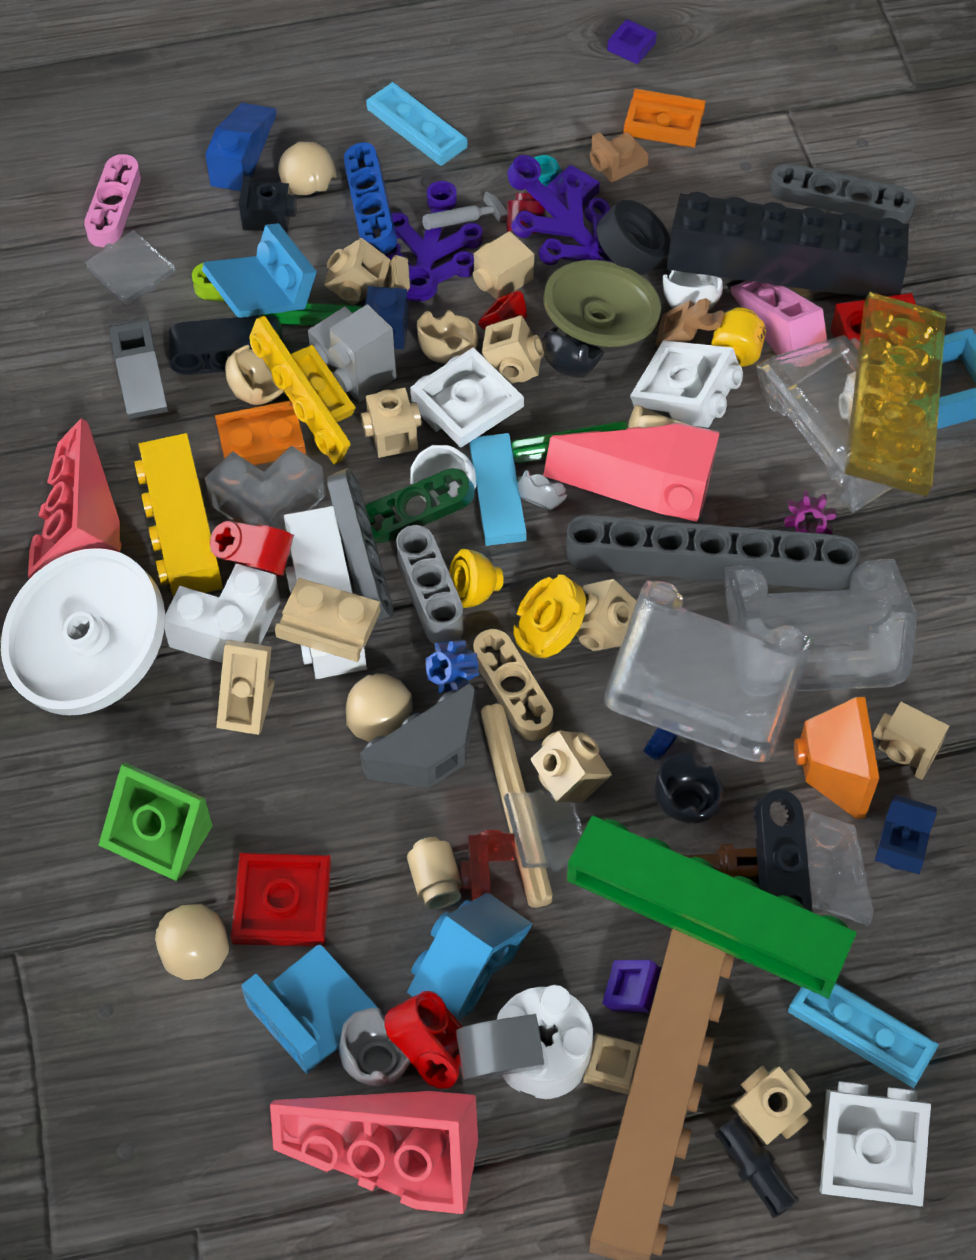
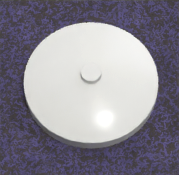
M83 549L63 555L45 565L22 587L5 618L1 637V656L7 677L14 688L41 709L60 715L91 713L121 699L145 676L153 664L162 642L165 627V610L157 584L134 560L113 550Z

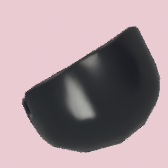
M553 327L546 332L541 340L544 356L549 365L565 376L584 377L588 375L605 353L598 346L580 342L567 334L561 335L557 332L558 327Z
M683 752L669 755L659 765L654 794L658 806L665 814L687 824H697L710 819L718 811L722 803L723 786L717 775H715L713 766L703 767L696 763L693 753Z

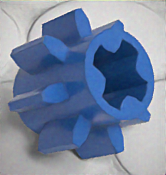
M465 640L436 642L434 644L436 652L425 658L427 661V679L439 685V693H447L451 690L458 691L468 685L469 680L479 676L477 652L473 653L471 650L465 649Z

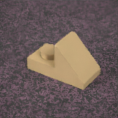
M228 640L224 644L216 728L256 735L261 733L275 682L274 679L269 678L272 647Z

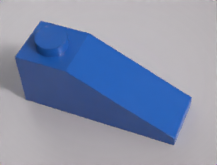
M241 103L216 127L205 154L211 186L241 191L243 176H251L252 178L276 117V108Z

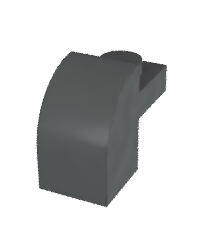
M537 1014L492 1020L456 1030L463 1081L480 1078L482 1082L499 1080L505 1074L542 1069L544 1066Z

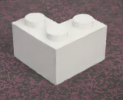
M236 563L220 597L179 586L165 614L164 629L169 647L223 663L224 644L228 640L261 645L281 602L276 575Z

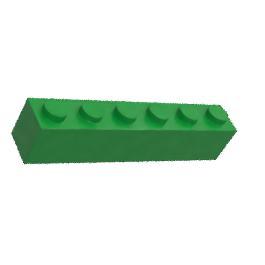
M592 815L568 861V882L827 999L831 996L857 934L856 931L849 929L846 923L834 916L817 915L804 909L797 900L783 895L777 897L759 889L748 878L742 876L731 877L715 870L711 863L702 858H688L672 851L669 845L659 839H645L631 833L622 823L616 820H602Z

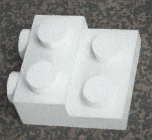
M663 340L631 393L630 398L634 407L635 405H640L650 410L666 411L670 413L672 419L692 426L709 428L715 417L721 418L724 415L727 407L726 396L730 389H738L743 379L742 367L738 363L733 348Z
M474 347L461 356L458 355L451 358L445 366L431 375L421 377L415 385L410 387L411 403L417 402L420 416L436 432L443 429L460 448L524 407V396Z
M839 1081L838 1091L826 1089L822 1132L824 1147L820 1193L923 1206L931 1104L925 1101H918V1091L888 1087L887 1097L868 1095V1085Z

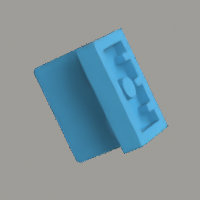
M279 223L265 225L261 241L257 247L256 256L204 262L202 268L204 274L234 314L240 318L305 309L317 273Z
M321 945L314 947L270 984L266 985L257 974H254L241 985L247 1007L306 1074L339 1048L343 1024L354 1012L378 1008Z

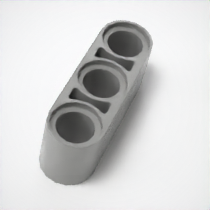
M408 526L399 532L396 539L398 567L426 637L433 644L436 642L460 640L463 635L462 602L434 536L424 526ZM413 551H420V553H416V554L411 553V552H413ZM427 584L436 585L434 587H424ZM440 618H450V619H451V620L445 621V622L437 621V620L440 619Z

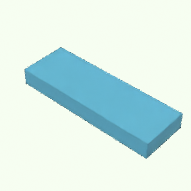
M394 82L366 100L367 110L440 166L467 148V138Z
M509 433L479 436L469 442L472 464L476 472V491L485 546L526 541L527 533L518 492Z
M838 983L835 984L829 999L801 987L788 1009V1012L912 1088L916 1086L939 1046L935 1041Z

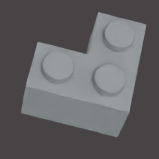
M368 304L354 313L343 307L308 330L309 344L315 347L345 393L349 392L359 403L366 399V395L375 393L396 379L393 328Z

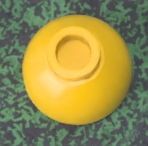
M461 549L454 556L449 574L463 608L480 605L491 596L493 591L501 590L504 579L502 569L499 566H493L491 561L482 553L470 549Z

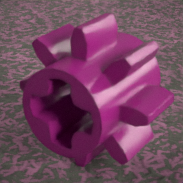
M805 490L803 499L798 503L793 500L788 501V508L795 515L785 517L784 524L785 527L789 528L795 526V532L832 535L833 527L827 520H833L837 517L836 509L825 508L827 502L826 494L815 498L810 497L809 492ZM813 512L816 522L808 523L805 513Z

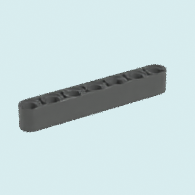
M582 515L573 518L568 524L566 534V559L575 568L583 570L840 590L847 587L852 582L859 557L857 544L850 538L841 535ZM581 541H587V542H590V543L584 544V543H580V542H581ZM621 545H631L632 547H625ZM663 548H671L674 550H665ZM707 551H711V552H715L716 554H710V553H706V552H707Z

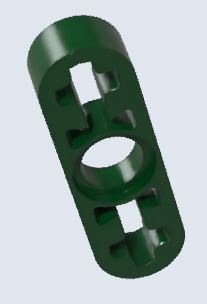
M449 468L365 505L375 542H388L397 538L399 532L408 526H424L465 508L474 497L475 490L472 481L463 471ZM456 481L460 487L457 488L458 495L452 498L447 492L450 491L449 484ZM431 490H434L439 495L436 497L440 502L439 505L436 504L434 497L429 493ZM415 496L425 497L426 507L424 511L417 516L408 515L406 512L408 501ZM394 506L396 512L402 518L401 522H399L396 518L393 517L394 515H396V513L392 510ZM380 514L385 519L382 521L383 528L377 531L372 525L375 524V516Z

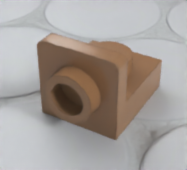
M600 132L592 135L591 163L611 183L648 165L649 154L628 132L610 141Z

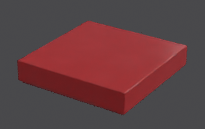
M240 853L231 931L232 944L305 947L321 945L325 947L332 866L331 855Z

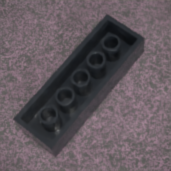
M702 192L680 193L672 226L667 270L868 298L901 295L908 262L909 224L902 223L894 218H882L880 220L863 218L861 215L851 212L839 215L824 213L821 209L807 207L802 210L787 208L777 202L757 204L747 202L739 197L720 199L709 197Z

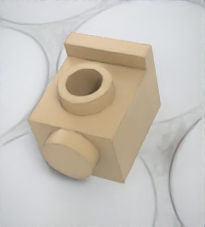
M900 702L893 716L887 713L883 715L873 736L881 740L879 750L885 752L889 758L897 763L908 764L916 768L914 776L923 780L942 746L949 725Z

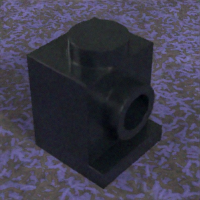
M243 176L239 199L243 230L264 231L265 225L279 223L283 230L288 232L290 217H296L297 196L296 194H290L289 183L252 182L251 176Z

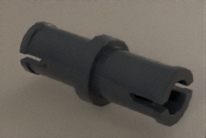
M741 1116L733 1118L714 1133L740 1168L738 1172L740 1179L743 1182L749 1181L771 1213L770 1215L773 1219L799 1201V1198L793 1194L772 1164L776 1160L770 1151H763L744 1124Z

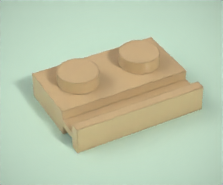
M298 578L282 612V619L280 623L276 624V638L358 662L361 650L366 645L380 614V602Z

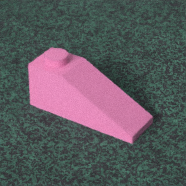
M745 281L731 287V294L741 308L754 311L766 326L765 340L777 355L793 365H803L812 362L814 357L829 352L824 314L821 307L781 285Z

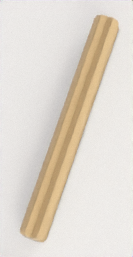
M498 703L486 705L481 709V720L528 905L532 908L547 906L552 903L553 894L505 710Z

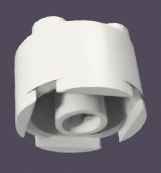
M552 985L549 987L530 988L512 997L499 1011L497 1020L537 1014L540 1039H544L546 1042L551 1041L552 1045L545 1047L541 1041L544 1058L542 1069L505 1074L502 1077L512 1088L519 1092L521 1090L535 1095V1098L541 1099L557 1098L573 1090L584 1077L591 1057L593 1027L584 1006L562 986Z

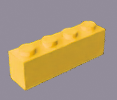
M187 433L138 443L142 460L134 461L139 485L147 484L149 492L141 494L146 517H155L156 521L155 526L148 527L153 550H162L164 558L156 561L161 586L170 584L173 598L179 586L202 593L223 589L217 559L210 548L211 533Z

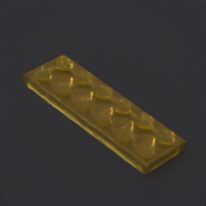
M869 292L863 309L844 474L927 497L933 486L946 313Z

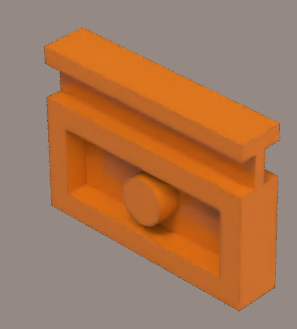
M634 89L633 99L631 100L624 123V133L628 132L635 138L695 148L702 117L705 112L706 101Z
M291 401L215 415L227 471L306 455L299 419L295 414Z

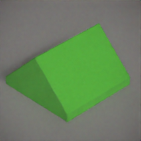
M125 762L120 767L99 846L172 880L178 881L182 878L213 827L206 800L202 796Z

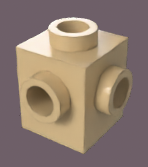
M360 238L344 249H337L330 256L327 262L328 272L324 286L349 304L356 305L366 299L368 286H384L390 259L363 238Z
M522 315L486 326L482 347L484 358L510 384L525 382L538 376L540 360L544 357L542 342L538 335L532 334Z
M406 388L383 390L376 394L366 395L367 412L361 413V422L365 437H373L378 458L418 450L417 427L421 426V417L417 402H409Z
M614 579L584 585L586 609L580 629L576 633L580 643L592 651L623 646L630 635V628L641 604Z
M556 731L543 740L542 748L530 759L539 773L541 784L551 792L556 802H584L612 775L599 755L598 745L585 732Z
M764 1066L757 1069L741 1083L746 1092L730 1105L742 1117L744 1123L759 1141L765 1145H768L780 1133L786 1139L794 1135L809 1121L803 1113L812 1106L805 1097L810 1092L805 1082L792 1068L785 1073L780 1066L774 1067L770 1072ZM772 1093L777 1094L781 1100L780 1108L776 1112L771 1110L768 1105V1099Z

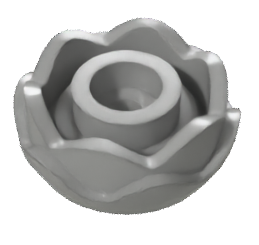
M525 470L523 476L518 477L517 484L520 498L536 506L552 510L560 506L567 497V494H565L566 488L563 484L552 483L541 474L532 475L529 471Z

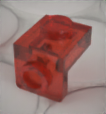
M485 830L478 835H468L469 861H461L462 889H471L472 901L487 892L490 894L489 862L511 861L515 859V837L513 833H503L500 830Z

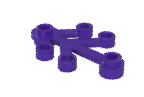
M528 155L517 156L507 171L510 185L517 190L526 189L553 218L535 216L529 211H521L512 221L511 228L513 232L521 238H527L533 232L573 237L581 245H566L554 238L547 239L538 251L540 260L547 265H555L560 259L570 261L602 260L614 263L604 252L596 232L598 222L610 210L608 202L602 198H594L585 208V217L589 222L593 223L592 235L584 227L581 196L584 180L582 176L576 171H567L559 180L558 188L566 197L565 207L538 180L541 176V167L537 160ZM567 181L572 182L575 187L570 186ZM594 208L599 209L601 214L596 213ZM520 221L526 222L529 228L524 227ZM547 248L552 249L556 255L550 254Z
M436 181L429 185L427 188V205L431 209L430 214L453 210L456 207L457 191L452 183ZM400 212L392 213L394 225H402L395 226L397 238H401L418 258L414 266L408 261L410 289L407 292L408 300L415 302L429 300L436 294L439 283L454 275L469 277L473 274L474 255L468 251L456 253L453 256V260L432 269V265L437 259L461 247L468 249L478 248L483 242L481 226L476 223H467L461 227L460 231L440 241L443 227L425 230L422 239L410 226L409 219L405 214ZM398 243L390 251L394 254H385L390 261L395 255L404 257L401 254V247ZM461 263H468V265H463V266H462V265H459V264H461Z

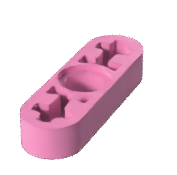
M120 154L113 156L105 164L84 221L88 240L94 246H112L119 241L141 182L138 162L130 155ZM121 175H122V177H121V182H122V183H120V182L118 181V177H117V176H121ZM111 196L123 198L114 205L104 203L105 199ZM104 218H107L109 226H104Z

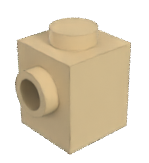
M509 231L493 242L484 244L474 253V281L482 291H488L497 300L504 295L516 291L534 279V253Z

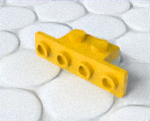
M265 316L257 318L249 336L253 352L264 360L271 371L274 383L279 389L284 390L292 402L296 416L307 424L315 436V442L319 450L327 455L334 465L341 462L350 447V441L337 422L352 416L355 406L313 345L290 354Z

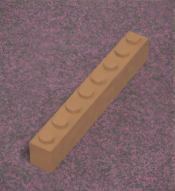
M672 929L590 1240L589 1252L615 1260H650L651 1254L662 1255L668 1225L659 1223L663 1205L674 1206L680 1177L671 1175L675 1157L681 1159L686 1157L692 1130L683 1128V1123L687 1110L697 1112L703 1084L695 1082L694 1079L698 1065L708 1067L714 1038L707 1037L705 1034L709 1020L719 1022L725 994L718 993L716 990L720 977L729 979L734 961V956Z

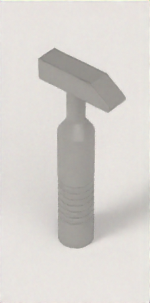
M485 192L483 201L487 207L479 208L472 205L426 214L423 216L422 221L426 230L475 221L481 215L490 213L495 216L498 222L507 221V211L496 196Z

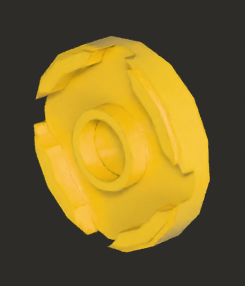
M558 575L555 579L547 577L534 585L521 601L517 611V615L521 618L519 627L514 624L513 634L516 644L535 658H548L564 649L580 629L585 615L586 597L583 588L565 575Z

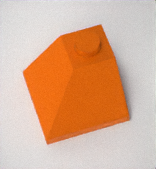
M856 697L805 721L801 737L794 740V758L796 765H803L805 782L855 819H865L879 781V773L865 697Z

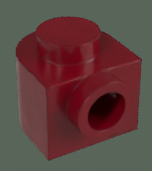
M515 193V200L507 201L506 232H513L511 224L519 212L529 211L535 216L546 217V209L530 193ZM520 221L524 227L529 228L526 222Z

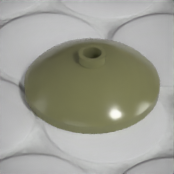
M583 260L567 264L550 276L544 291V306L555 325L572 338L593 346L621 347L636 343L646 338L655 329L661 312L658 294L644 277L629 268L621 267L608 261Z

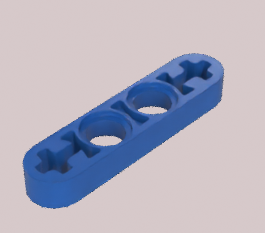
M366 142L357 143L346 150L344 163L359 236L385 255L396 246L397 235L382 167L372 144ZM365 160L366 167L360 169V162ZM376 182L368 189H359L365 183ZM373 207H381L377 213L364 215L367 210ZM380 228L381 236L376 238L374 230Z

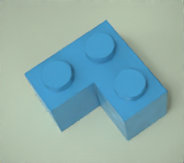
M488 892L473 901L466 900L452 913L444 912L431 930V936L434 937V940L429 950H425L418 957L411 969V973L415 977L407 993L413 997L422 991L434 992L442 998L453 1016L458 1021L473 1012L493 973L514 960L533 923Z

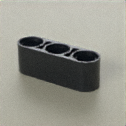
M270 315L177 323L169 329L168 333L169 366L174 372L182 375L225 372L227 359L234 351L245 345H249V349H252L249 336L257 318L265 316L283 342L282 324L280 320Z

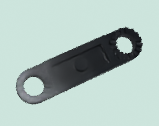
M775 790L758 799L757 805L754 807L760 889L777 897L781 895L791 897L797 900L804 909L813 912L802 805L798 798L789 791ZM774 801L776 803L781 802L780 805H785L784 809L788 810L786 814L789 817L786 819L788 822L784 824L785 826H779L771 819L770 806Z

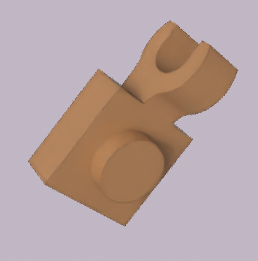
M707 298L697 301L696 304L689 300L662 314L655 345L660 347L663 340L689 343L694 338L697 329L707 331L718 329L722 324L724 312L720 310L713 314L707 313L710 300Z

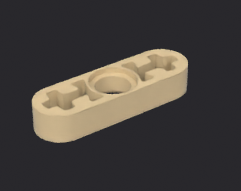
M497 629L481 632L475 638L473 645L474 653L477 652L478 669L499 704L504 707L505 714L520 737L526 740L537 741L545 738L553 727V708L512 640L505 632ZM492 646L494 650L500 649V661L503 665L498 668L496 658L491 652L486 653V647ZM515 676L524 681L525 687L519 692L512 693L505 691L500 684L505 678ZM528 701V707L535 717L541 716V723L535 724L532 720L526 721L524 703Z

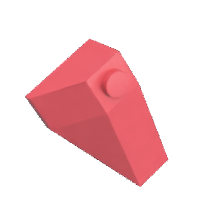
M81 418L57 443L47 481L54 488L51 490L47 501L40 507L38 516L44 519L45 522L41 536L36 534L31 541L28 578H31L53 560L71 552L93 548L113 550L119 553L121 550L120 520L89 424Z
M672 423L657 427H632L626 430L552 435L543 476L656 513L698 522L704 508L720 432L683 423Z
M419 1091L273 1100L270 1104L273 1150L326 1172L335 1169L359 1179V1186L371 1191L378 1187L402 1197L400 1203L414 1209L464 1214L467 1207L478 1144L476 1095Z

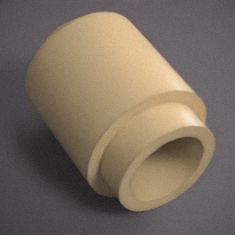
M428 837L416 842L413 845V849L407 854V861L418 898L425 902V906L428 909H441L455 904L461 898L460 889L463 884L450 843L440 841L437 837Z

